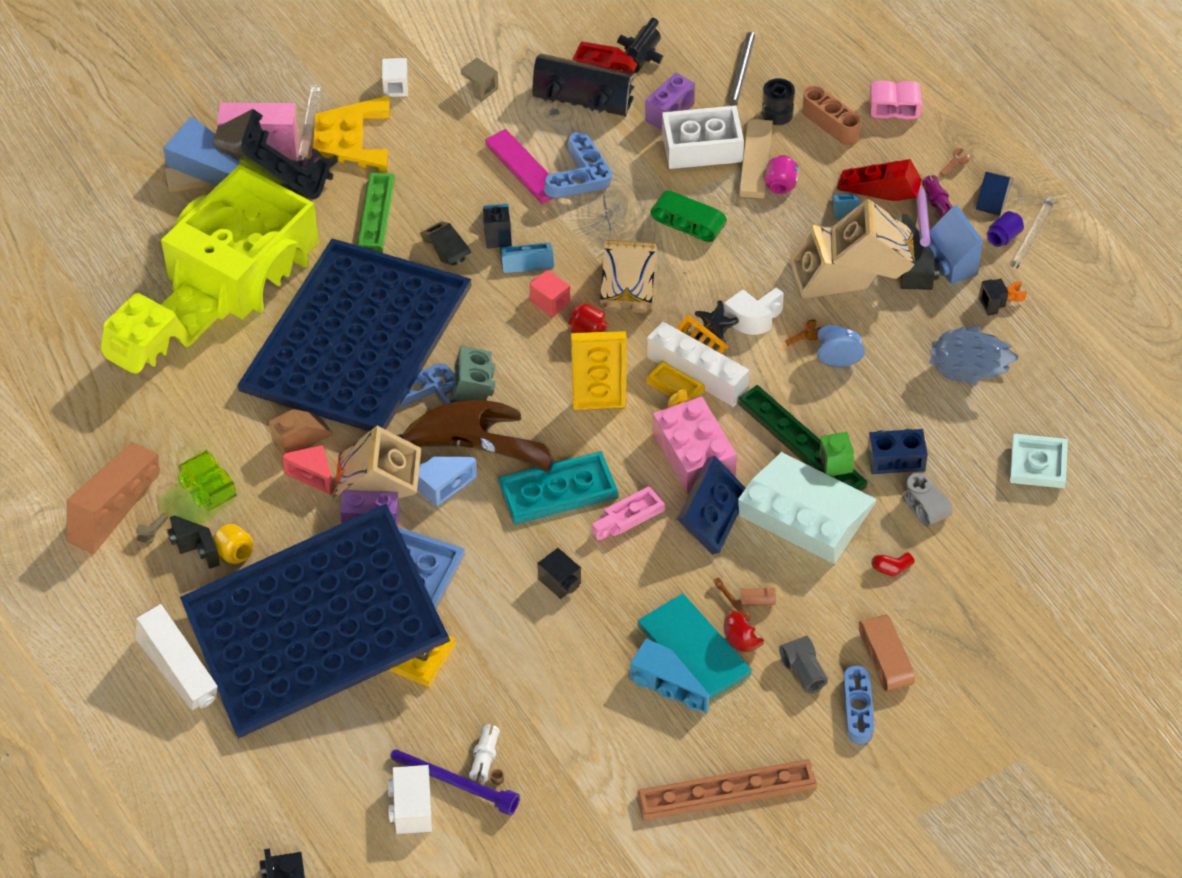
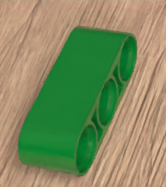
M670 190L664 191L650 210L652 217L657 222L706 242H713L727 223L726 216L720 210Z

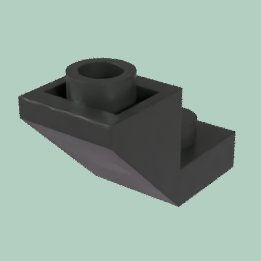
M441 221L420 232L424 242L433 244L442 263L451 264L452 266L457 265L465 260L464 256L472 253L468 245L450 223Z
M175 515L169 517L172 528L167 529L171 545L177 544L180 554L197 549L200 559L206 558L209 569L220 566L217 548L208 527Z

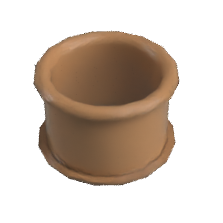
M495 769L491 772L492 783L501 784L504 781L502 770ZM497 774L502 776L500 779L493 778Z

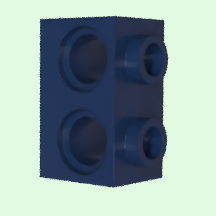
M923 429L869 432L867 451L871 474L926 471L928 453Z

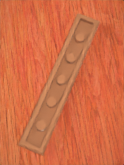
M810 759L640 789L637 790V797L643 820L814 790L817 789V782Z

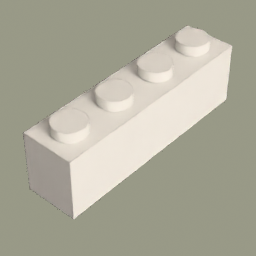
M662 322L647 337L648 359L657 364L663 361L705 385L706 392L727 404L734 406L738 401V397L748 391L749 369L669 324Z

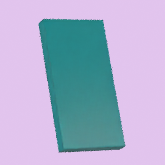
M602 451L556 462L549 473L539 468H533L498 477V484L514 525L619 498L618 489Z
M684 593L638 619V627L651 641L672 649L709 693V701L749 677L752 673V669Z

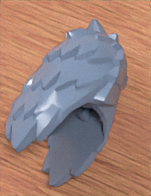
M980 326L971 328L961 327L956 330L946 331L940 336L938 341L932 342V349L930 350L932 356L929 363L935 365L937 370L950 380L955 379L961 383L965 381L977 386L978 380L993 378L996 375L1007 372L1010 369L1008 365L1018 360V355L1009 350L1011 345L1007 342L1001 341L993 335L980 333Z

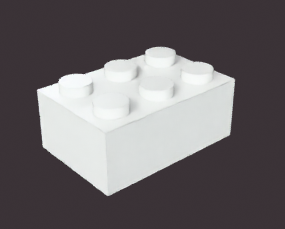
M736 106L662 112V136L669 169L743 162L744 139Z

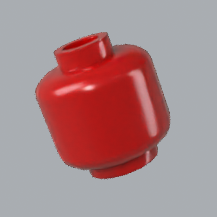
M583 303L580 307L576 305L567 323L571 325V333L604 332L608 323L604 322L605 312L588 303Z

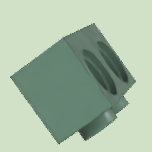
M460 346L454 363L453 400H487L488 396L493 395L495 381L492 378L495 372V363H492V352Z

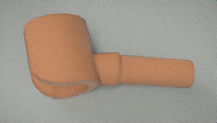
M956 148L953 151L954 158L940 171V174L944 177L957 164H967L970 160V155L967 153L963 158L959 159L958 156L963 152V149Z

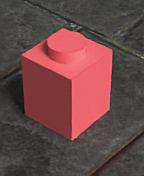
M549 270L535 277L529 284L530 301L551 317L570 304V285Z

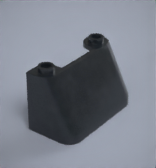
M254 109L218 126L214 136V146L221 155L236 165L240 164L310 201L320 197L332 163L331 161L320 156L314 162L311 160L303 162L301 167L266 143L269 132L263 131L260 126V120H262L263 115Z

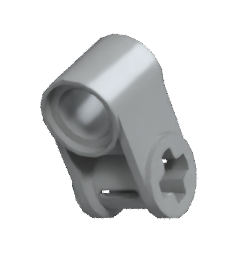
M914 473L909 476L907 480L908 489L904 493V501L924 526L929 527L952 515L950 501L939 491L927 475Z

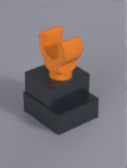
M1002 278L982 281L978 297L988 316L998 314L999 308L1006 306L1007 299L1017 302L1024 301L1027 291L1018 292L1021 289L1022 282H1014L1006 288Z

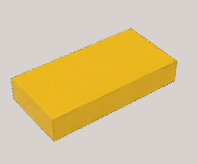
M663 361L646 377L647 384L670 397L683 389L686 390L689 398L695 399L700 397L705 391L704 384Z

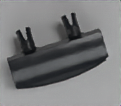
M539 54L534 64L532 93L533 97L542 98L545 102L547 100L552 102L558 100L561 103L568 102L574 106L582 105L584 108L589 107L592 112L598 110L600 113L605 110L607 113L627 117L634 100L631 93L635 86L631 85L630 81L636 77V73L547 54Z

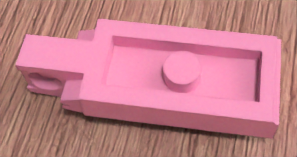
M648 486L604 509V513L599 517L600 519L592 523L591 534L597 541L609 537L610 534L613 536L621 534L665 511V504Z

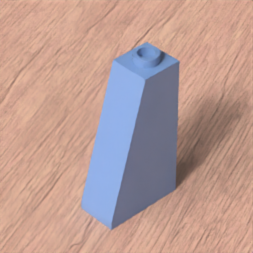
M192 117L163 147L166 166L216 186L238 165L216 150L214 146L215 133Z

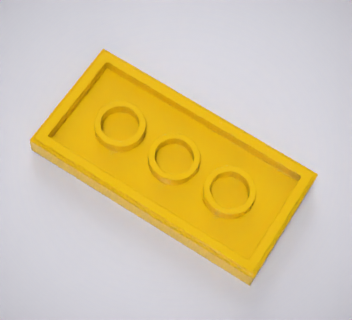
M626 331L571 333L573 410L625 408Z

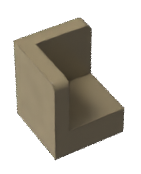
M475 58L461 69V75L474 83V97L481 102L498 90V71L479 58Z

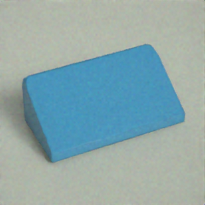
M549 242L500 248L504 273L554 268L553 249Z

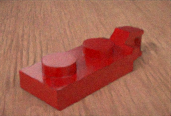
M583 41L580 42L572 59L627 72H634L637 66L632 57L627 56L628 54L619 47Z

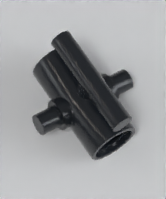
M651 18L647 25L640 29L635 38L631 36L628 38L621 34L617 40L618 44L624 46L625 52L628 54L627 56H631L634 62L637 63L634 72L631 73H638L646 61H654L661 64L664 58L655 49L661 40L660 32L656 29L659 24L656 18Z

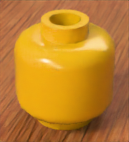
M226 524L215 533L213 540L218 556L225 562L232 565L240 564L252 554L253 539L240 526Z

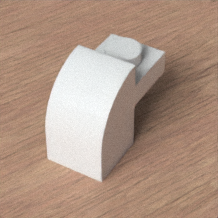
M776 287L757 301L745 290H741L724 303V316L728 318L737 317L739 319V323L732 326L739 332L749 335L766 333L772 329V317H777L783 310L784 293Z

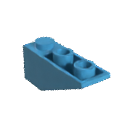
M645 639L630 663V680L640 687H648L659 692L665 698L682 702L692 710H700L707 714L709 711V693L672 649Z

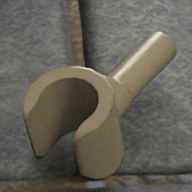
M163 513L150 526L138 525L136 533L140 535L137 541L152 543L156 530L168 518V515Z

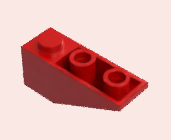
M911 159L843 170L837 188L840 191L889 201H901L917 198L922 179Z

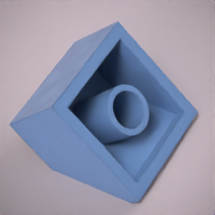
M956 205L929 231V247L934 253V262L939 264L940 274L945 276L950 284L978 275L983 239Z

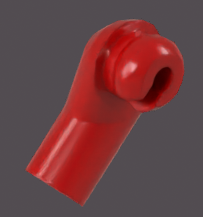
M909 552L904 553L897 559L887 555H875L871 561L874 569L890 576H897L915 563L913 556Z

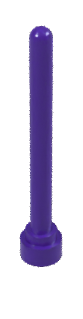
M397 749L393 750L390 754L393 761L405 766L428 765L429 776L495 803V807L498 808L499 812L512 816L519 805L520 794L511 790L495 791Z

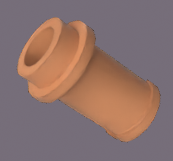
M767 585L766 588H741V605H767V608H770V605H776L775 588H770V585Z

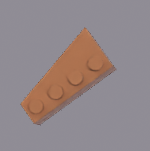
M131 442L67 499V542L95 554L151 483L157 479L160 472L159 454Z

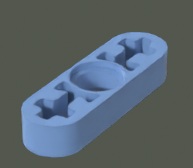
M852 666L845 671L843 681L847 735L856 744H866L871 741L874 733L870 674L864 667ZM854 677L859 678V690H855ZM862 700L867 706L864 709L858 710L851 706V702ZM863 719V733H860L857 728L858 720Z

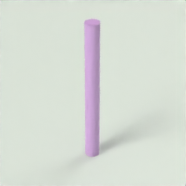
M920 188L916 198L920 244L926 247L930 244L927 198L925 189Z

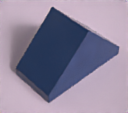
M986 171L976 210L1001 216L1014 178Z

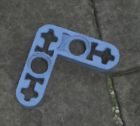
M575 132L569 137L567 149L579 169L548 175L543 190L546 195L552 198H562L602 190L610 186L613 173L590 137L584 133ZM584 159H592L595 162L590 163L585 161ZM577 179L583 181L584 183L579 184L575 183L572 180Z
M436 364L421 370L414 384H421L424 387L418 391L410 389L399 408L433 393L437 394L443 405L458 402V400L445 396L448 392L454 391L453 371L445 364ZM437 374H440V376H444V377H445V384H444V385H443V381L441 380V378H440L439 376L436 377Z

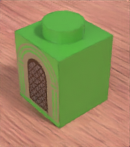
M848 432L821 436L819 456L824 472L829 476L853 472L854 450Z

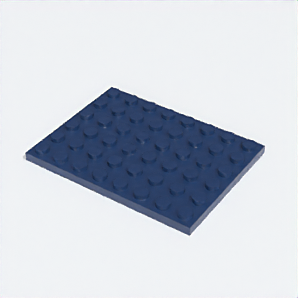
M332 238L239 381L238 389L240 392L301 411L314 413L317 416L365 431H371L376 426L386 430L472 286L471 279Z
M387 503L180 597L210 673L218 686L217 690L238 739L450 642V638Z

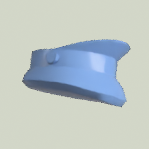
M835 325L824 326L818 331L817 337L822 344L817 353V358L820 362L835 367H846L859 362L864 357L865 348L862 338L855 331Z

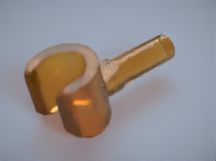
M814 319L808 320L805 330L785 340V343L789 346L805 338L812 341L818 339L817 334L821 327L814 329L817 321Z

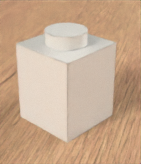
M407 58L382 59L384 96H408Z

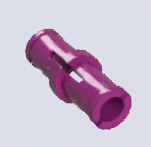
M929 175L922 180V185L929 195L930 204L933 207L935 206L940 218H942L953 206L949 201L948 192L941 187L937 177L932 175L930 178Z

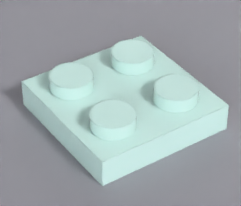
M1013 434L1010 483L1065 488L1068 439Z

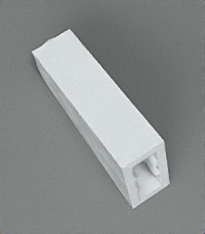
M162 604L139 616L136 619V641L191 710L197 707L205 708L215 700L218 686Z

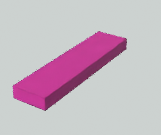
M507 129L485 139L486 146L541 204L553 199L546 195L543 190L546 177L550 174Z

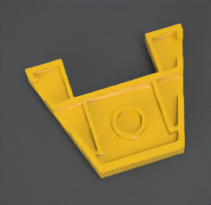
M383 96L315 113L313 149L316 148L321 156L325 158L337 156L338 162L344 163L345 160L357 162L360 167L367 168L370 165L378 167V171L388 172V149H363L364 119L390 118V96Z

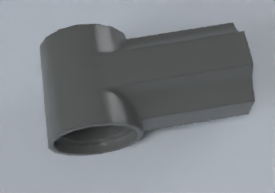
M808 636L779 646L780 656L787 669L792 668L805 692L813 694L827 685L828 678L816 659L814 645Z

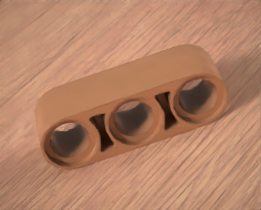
M810 86L804 90L802 112L805 117L842 144L853 145L859 141L861 118L857 113L819 86Z
M885 614L859 621L861 639L883 689L890 691L914 684L913 668L889 615Z

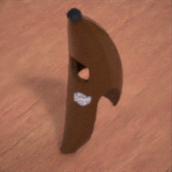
M463 400L444 404L427 411L411 423L403 434L397 435L418 447H467L522 460L546 473L552 470L554 464L548 448L543 443L488 432L496 423L521 420V413L518 409L500 402Z

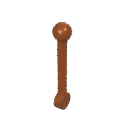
M719 577L713 580L716 587L723 592L735 609L749 622L751 614L742 609Z

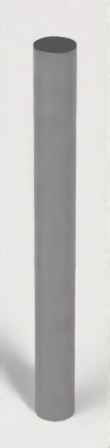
M748 32L745 37L728 102L731 106H737L756 37L752 32Z

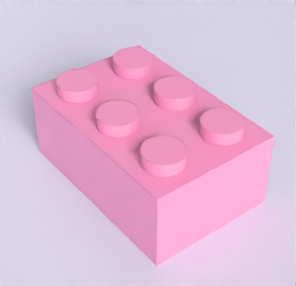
M220 103L217 126L254 109L263 115L262 120H260V126L263 131L269 132L266 143L290 160H297L299 132L295 103Z
M702 396L653 413V435L686 492L692 490L708 457L716 456L733 475H736L737 454Z

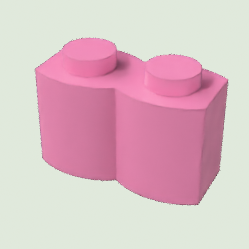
M875 81L871 83L869 99L872 117L879 119L893 117L916 119L920 117L922 101L919 83L912 81L898 83Z

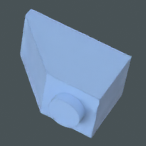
M473 457L431 458L426 463L420 464L417 491L438 507L477 477L476 460Z

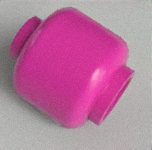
M786 155L772 158L766 167L764 179L766 185L772 192L777 194H785L793 190L797 184L799 174L798 164Z

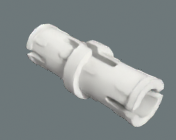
M490 724L482 726L479 743L473 750L474 761L469 777L471 780L476 781L478 772H481L479 783H484L488 780L490 764L496 757L495 745L500 730L493 726L492 733L489 735Z

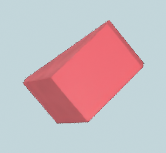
M323 445L283 455L282 460L286 475L331 495L333 492L332 476Z

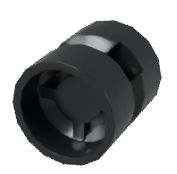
M775 78L769 80L763 87L762 117L764 120L773 121V125H784L789 123L794 115L795 87L786 79Z

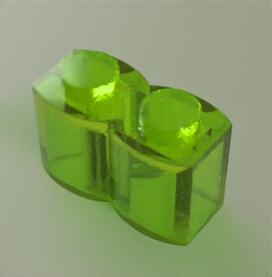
M207 450L178 465L180 474L177 475L179 483L184 489L189 488L195 503L199 507L202 505L207 511H210L237 496L233 480Z

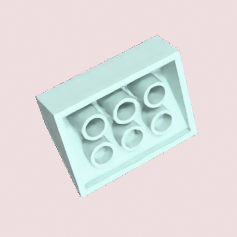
M782 452L751 480L738 499L740 517L833 564L837 562L876 503L875 498Z

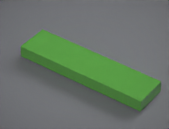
M369 174L357 246L381 253L384 252L395 174Z

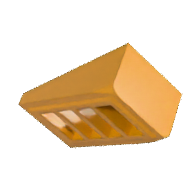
M688 314L676 328L686 334L692 325L696 328L690 337L695 338L701 331L703 335L698 341L704 343L707 337H709L711 341L707 346L712 348L717 343L719 347L716 351L720 354H723L729 347Z

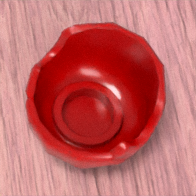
M732 611L727 614L723 625L724 635L734 649L741 652H750L764 645L763 638H757L754 634L755 627L749 626L745 617L739 611Z

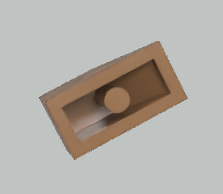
M292 409L269 421L272 442L282 455L303 450L332 435V431L321 417L310 412Z

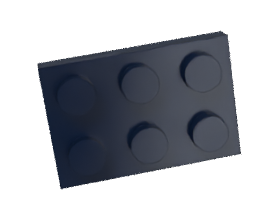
M716 456L708 457L677 520L712 555L720 553L739 514L738 499L746 487Z

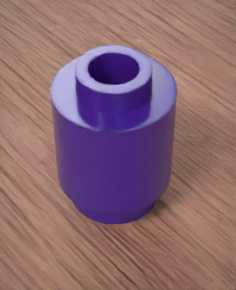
M1012 211L1005 212L989 226L987 238L990 243L996 247L1005 246L1024 230L1022 217Z

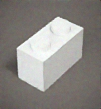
M429 766L393 767V779H388V796L394 797V805H389V822L395 823L396 834L432 832Z

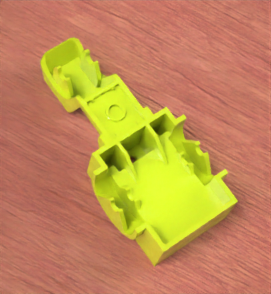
M239 164L208 195L199 196L190 202L179 215L173 229L161 239L168 280L173 282V293L161 305L140 293L133 294L104 322L100 348L105 358L128 372L137 374L143 369L146 362L155 367L156 357L159 353L163 356L167 355L170 336H175L181 345L189 347L217 318L223 320L231 313L243 320L253 309L262 314L265 311L263 289L266 278L275 285L280 286L281 277L283 275L286 277L290 276L293 260L304 268L309 266L308 254L319 244L314 203Z

